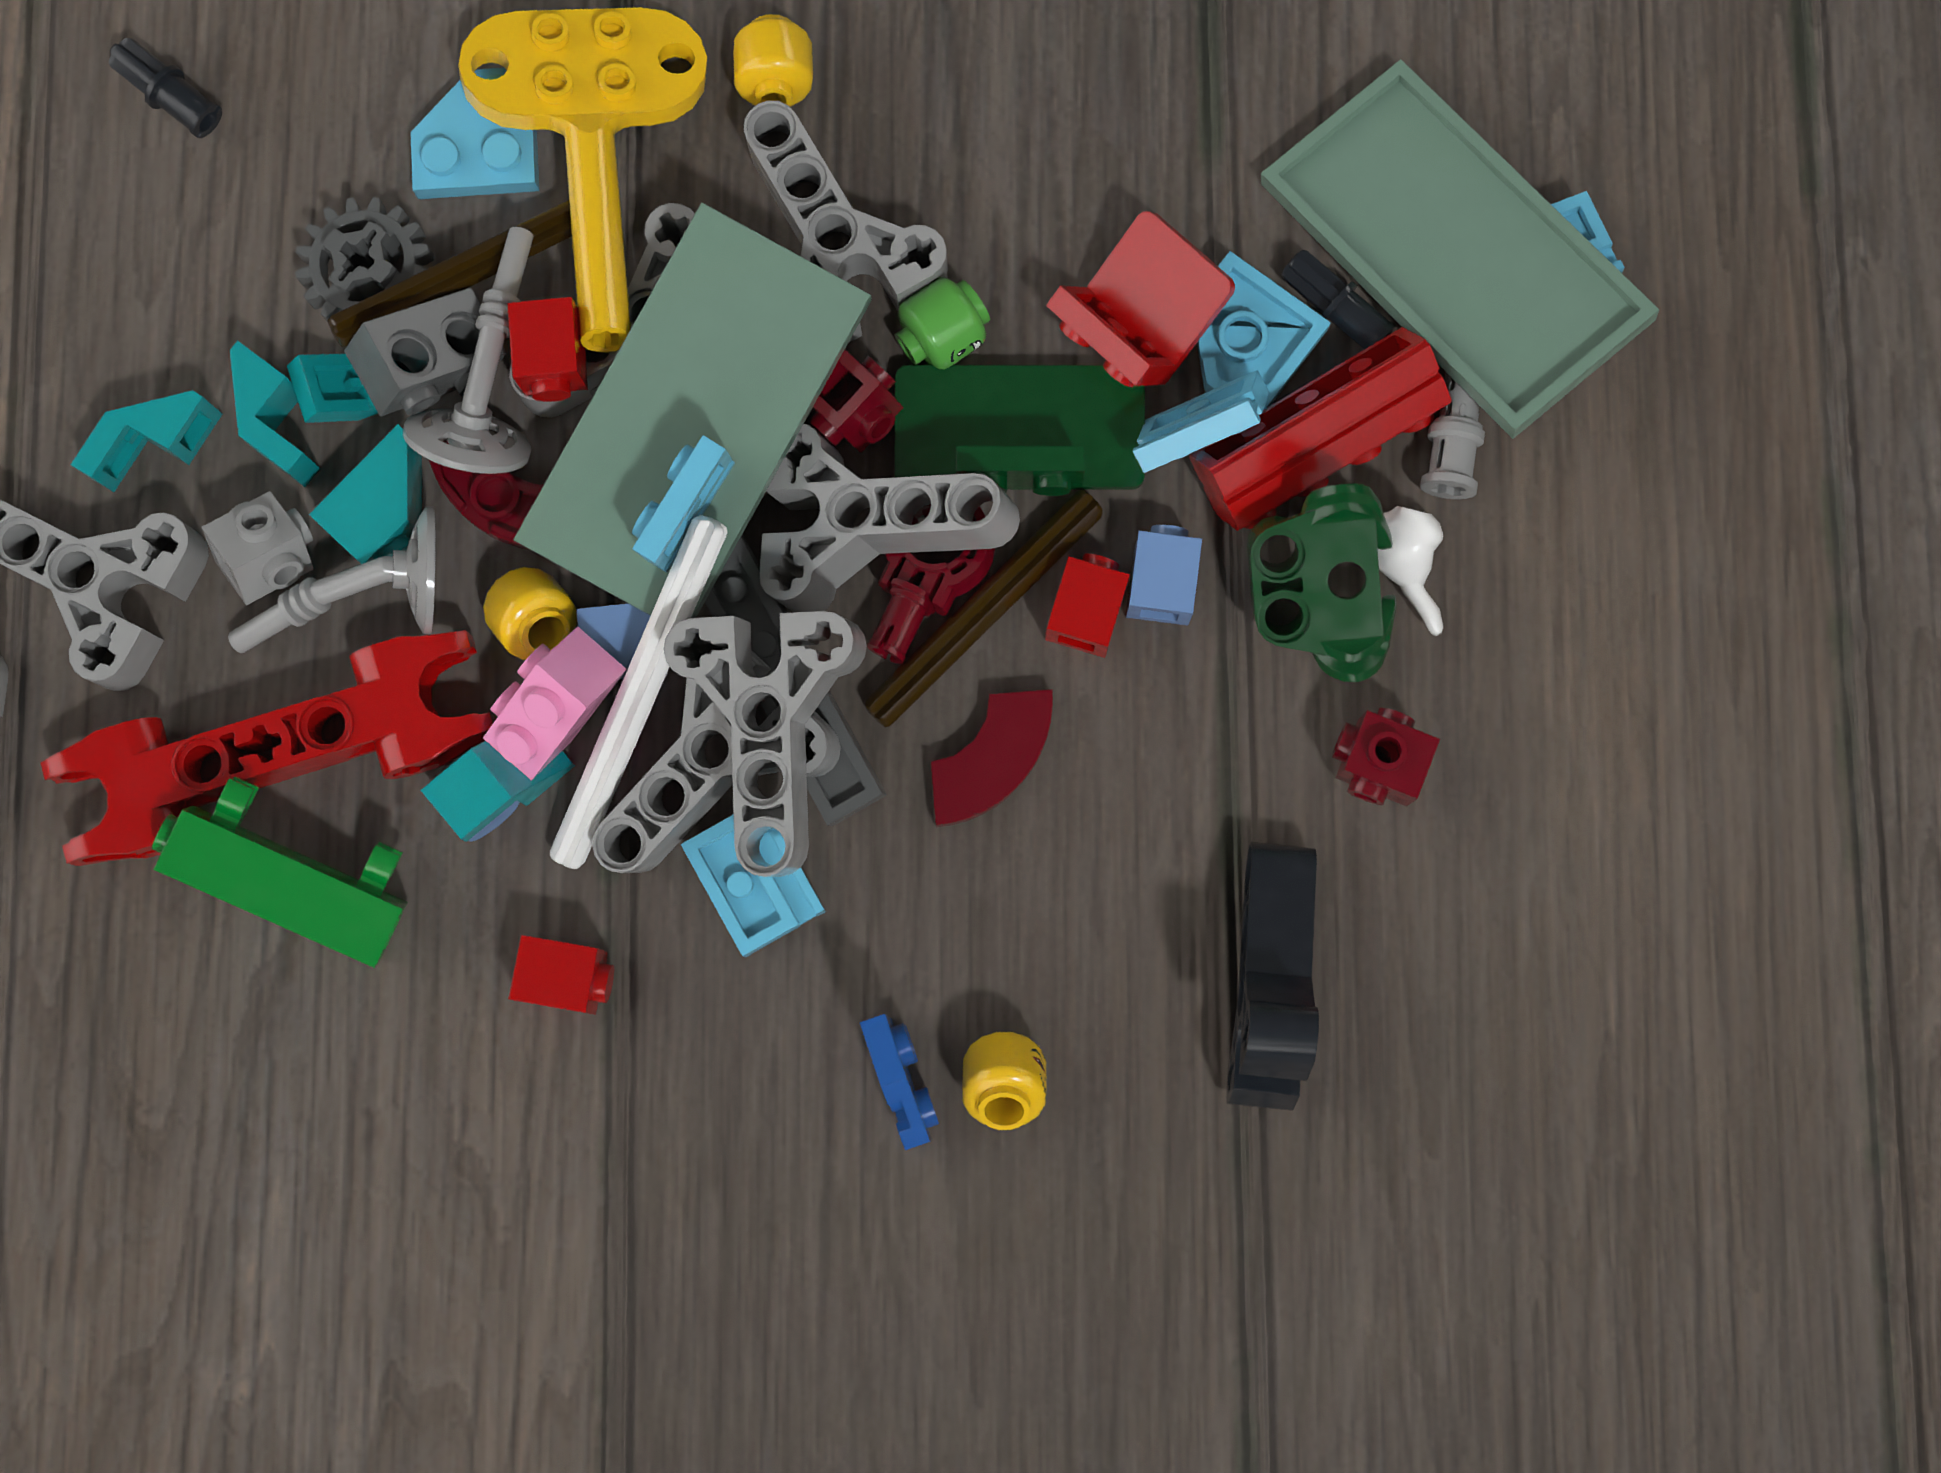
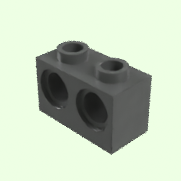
M471 288L362 323L344 352L380 417L404 409L407 415L419 413L437 403L441 395L455 390L458 391L460 396L464 395L480 333L475 323L477 317L480 316L479 309L481 305ZM448 343L458 347L463 354L452 349ZM504 346L501 351L499 363L507 354ZM393 360L404 364L411 373L400 369Z

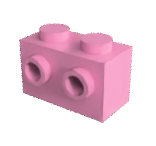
M576 627L552 650L541 644L517 671L524 679L521 685L517 681L512 683L491 707L490 710L498 717L483 739L532 781L572 742L627 669L579 627Z

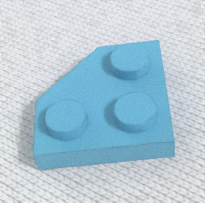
M505 68L477 69L475 74L483 79L492 80L503 76L507 70ZM461 80L411 131L412 188L418 199L540 191L537 130L501 127L480 116L466 100Z
M1229 251L1218 267L1233 279L1235 283L1234 294L1197 342L1204 390L1209 392L1258 370L1269 391L1264 407L1266 409L1271 406L1328 331L1331 322Z

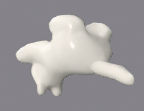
M1396 506L1391 511L1384 512L1392 535L1393 545L1391 549H1378L1379 570L1401 587L1402 592L1420 614L1431 634L1438 636L1443 630L1441 612L1425 590L1424 584L1432 569L1434 551L1443 540V532L1440 523L1432 514Z

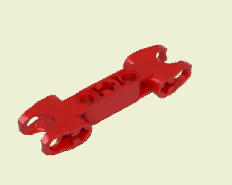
M466 630L424 636H401L364 647L349 656L357 686L248 718L171 744L168 743L163 721L158 717L134 719L92 732L79 742L40 762L45 780L52 779L56 784L100 779L107 791V811L100 824L85 834L72 838L69 843L62 846L66 863L83 866L115 860L148 859L160 855L161 853L152 849V845L166 817L169 814L179 817L181 811L193 805L200 807L218 801L228 779H233L234 776L259 786L260 789L373 752L377 753L384 779L404 778L449 764L471 748L484 742V735L497 719L490 712L483 714L472 713L460 717H440L432 705V688L439 675L452 666L467 661L470 656L477 653L473 636ZM342 714L345 719L343 735L332 744H324L321 733L324 723L332 716ZM274 736L280 739L282 744L272 749L273 759L269 760L258 755V753L272 748L271 738ZM240 749L251 754L244 756ZM219 753L222 764L220 772L213 780L204 783L200 774L202 762L207 756Z

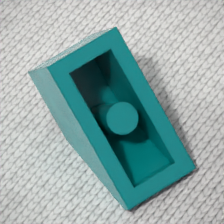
M397 424L309 514L314 521L361 564L382 556H393V550H407L412 531L422 513V456L406 443L403 437V428Z

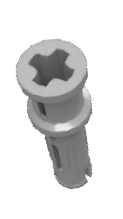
M1445 372L1444 381L1452 401L1440 409L1439 417L1434 419L1433 423L1429 426L1428 439L1433 445L1429 473L1421 477L1420 489L1427 494L1440 498L1467 499L1477 494L1478 482L1473 479L1476 449L1484 444L1485 431L1483 430V425L1478 422L1479 405Z

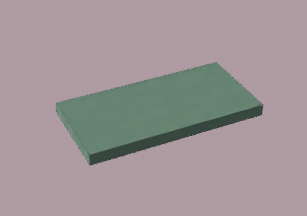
M1401 59L1261 173V185L1401 327L1426 339L1431 345L1437 363L1512 439L1651 325L1659 313V309Z
M701 202L517 532L514 541L651 616L670 569L666 573L632 550L638 540L637 537L632 535V530L644 508L651 501H655L660 505L673 484V481L667 478V474L682 448L687 444L695 448L704 435L725 448L735 464L703 516L713 518L725 525L728 533L691 618H696L872 301L871 295Z

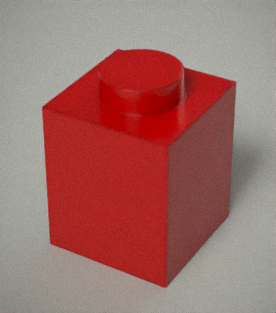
M563 297L507 303L512 376L524 395H532V398L537 401L555 402L570 398L571 391L588 390L585 347L580 342L578 307L573 298Z
M1086 553L1083 555L1082 560L1068 556L1046 628L1045 640L1105 658L1130 574L1118 571L1120 565L1107 557Z
M521 935L508 1000L596 1015L598 1002L607 1003L614 980V965L606 964L608 952L599 948Z

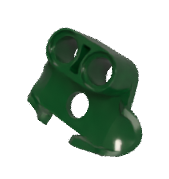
M1351 483L1331 485L1314 490L1306 497L1300 514L1289 518L1271 516L1262 519L1253 526L1248 535L1247 542L1251 603L1259 633L1266 641L1276 646L1313 653L1317 664L1327 675L1343 682H1360L1370 678L1379 671L1390 647L1396 614V596L1386 595L1381 599L1378 549L1386 550L1392 548V535L1381 503L1370 487L1364 484ZM1285 535L1295 542L1291 557L1285 562L1278 564L1263 560L1260 556L1263 543L1272 536ZM1354 562L1364 570L1365 583L1362 589L1353 596H1338L1328 586V575L1332 568L1339 563ZM1286 598L1299 604V613L1289 624L1274 625L1265 618L1267 608L1275 600Z

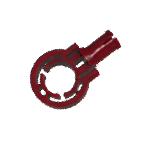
M931 504L923 506L916 512L912 525L918 524L919 521L917 519L922 515L925 518L928 516ZM980 506L974 512L972 522L980 521L986 517ZM995 548L963 550L958 558L948 564L945 562L939 564L921 562L914 557L913 552L886 554L888 563L878 583L882 590L891 594L892 597L871 639L866 644L867 648L884 659L887 658L889 653L891 654V662L903 664L905 654L924 616L929 617L930 614H934L935 610L940 615H947L955 597L970 591L985 577L992 564Z

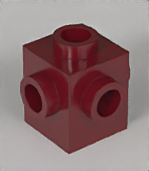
M844 350L812 407L816 412L808 421L833 445L836 446L845 438L862 453L870 443L878 442L888 434L894 425L895 416L904 407L888 391L896 381L869 356L860 364L852 355Z
M1380 707L1377 714L1367 710L1358 719L1356 725L1345 722L1332 753V758L1342 761L1335 778L1349 783L1347 792L1358 799L1376 805H1384L1385 799H1389L1407 807L1418 799L1440 739L1414 729L1415 720L1396 710ZM1375 750L1385 755L1387 763L1378 759Z

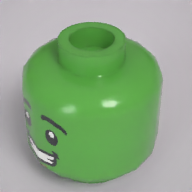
M939 277L902 302L898 309V318L903 329L894 335L899 346L914 365L925 360L928 365H933L938 369H947L978 349L985 342L986 330L984 325L990 321V316L977 293L965 280L962 279L956 284L946 277Z

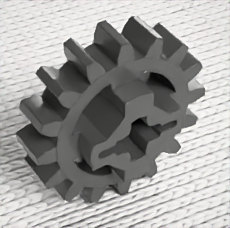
M352 197L347 199L346 213L338 216L329 206L323 209L328 222L323 228L312 224L306 226L305 229L314 239L312 246H297L296 254L309 266L295 271V275L304 287L309 288L303 295L315 310L322 308L321 315L328 322L330 316L426 270L422 266L434 261L435 257L427 244H421L426 235L417 222L408 224L409 217L403 208L397 205L387 214V209L379 198L373 197L367 210H362ZM400 245L404 254L402 273L398 272L396 267V261L402 254L398 249ZM331 259L333 260L334 271L328 278V263ZM362 263H365L366 265H369L371 267L369 269H366L365 267H362L360 265Z

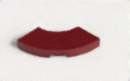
M429 460L440 488L454 507L470 523L490 537L505 544L528 549L514 541V538L544 484L529 483L510 474V472L497 474L473 473L446 467Z
M1053 689L989 694L987 717L975 740L956 755L931 762L936 827L966 822L987 813L1005 801L1023 783L1035 767L1047 741L1052 717Z

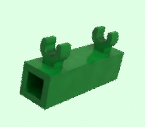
M236 776L233 779H228L213 814L193 805L183 809L179 817L172 814L166 817L152 845L153 850L161 853L153 870L373 968L377 966L408 904L407 901L384 891L403 854L402 851L379 841L375 845L358 880L240 827L254 801L259 786Z

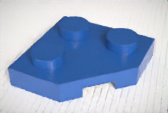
M886 1014L859 1022L887 1104L890 1106L891 1111L896 1114L898 1120L896 1126L905 1150L931 1142L932 1139L928 1128L938 1125L939 1121L928 1088L925 1087L915 1091L907 1066L917 1063L918 1058L907 1026L904 1023L894 1026L891 1017Z

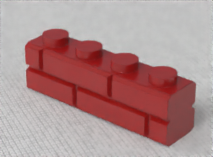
M1401 327L1264 409L1263 413L1259 414L1261 419L1259 424L1189 454L1192 465L1199 480L1204 485V491L1216 514L1236 531L1242 528L1252 529L1262 519L1275 516V508L1295 496L1305 497L1314 490L1326 487L1329 483L1328 476L1348 464L1359 465L1374 459L1382 451L1381 445L1401 432L1413 433L1430 425L1435 418L1434 413L1452 401L1445 381L1438 372L1440 368L1431 345L1423 337Z

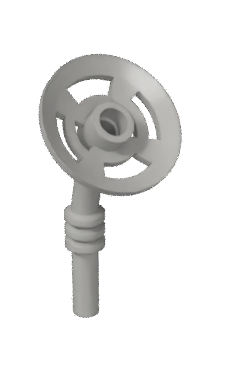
M511 227L509 229L493 287L485 291L483 295L484 303L480 306V316L477 317L475 323L480 333L462 402L456 403L454 408L424 410L411 415L405 421L403 437L406 443L421 456L443 466L473 473L497 474L520 469L529 461L531 445L528 439L514 427L493 417L492 411L487 407L504 340L510 338L507 303L521 302L517 298V294L534 237L530 231L524 228ZM432 417L431 426L424 428L422 425L423 421ZM451 419V421L443 423L444 420ZM489 429L496 431L497 434L492 436L489 433ZM508 436L514 439L515 444L505 449L503 446L506 444ZM448 438V443H449V444H447V443H445V442H443V441Z
M426 506L412 531L407 550H393V556H382L319 580L306 578L300 584H296L291 589L280 594L276 605L229 632L228 638L233 649L239 653H245L290 625L296 627L303 626L309 620H313L320 614L327 612L331 607V602L386 582H392V588L406 589L410 607L423 634H432L435 593L434 507Z

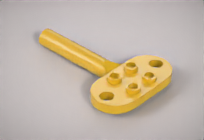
M642 7L529 10L494 15L474 27L461 47L458 66L466 100L480 116L501 127L522 130L546 129L564 136L580 342L583 347L595 352L620 350L631 330L615 134L627 127L652 126L675 121L693 109L704 93L707 74V55L701 37L686 21L664 10ZM677 57L687 60L692 67L684 73L676 74L664 70L661 63L668 58ZM487 63L499 64L507 70L503 76L492 80L483 79L475 74L478 67Z

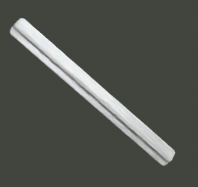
M699 515L693 518L550 849L551 859L559 864H563L565 867L578 869L587 859L592 847L594 833L607 813L670 667L666 662L663 650L665 638L673 626L680 621L691 618L728 533L727 527L713 518Z

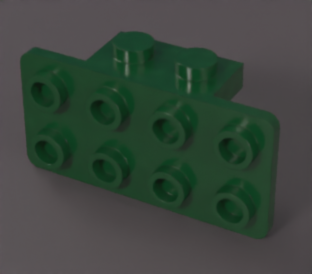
M906 365L899 368L896 372L895 399L904 408L895 416V478L976 473L986 475L992 479L1005 493L1007 490H1033V493L1045 496L1065 495L1070 493L1071 490H1134L1139 488L1144 482L1145 473L1133 453V449L1139 446L1137 439L1143 425H1145L1144 386L1134 385V387H1128L1108 374L1103 365H952L947 369H938L933 365Z

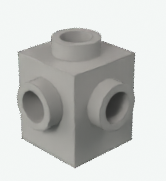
M271 491L249 502L238 504L229 513L202 526L216 564L246 606L276 589H283L292 585L300 576L313 570L306 544L312 542L313 537L306 522L295 508L285 512Z

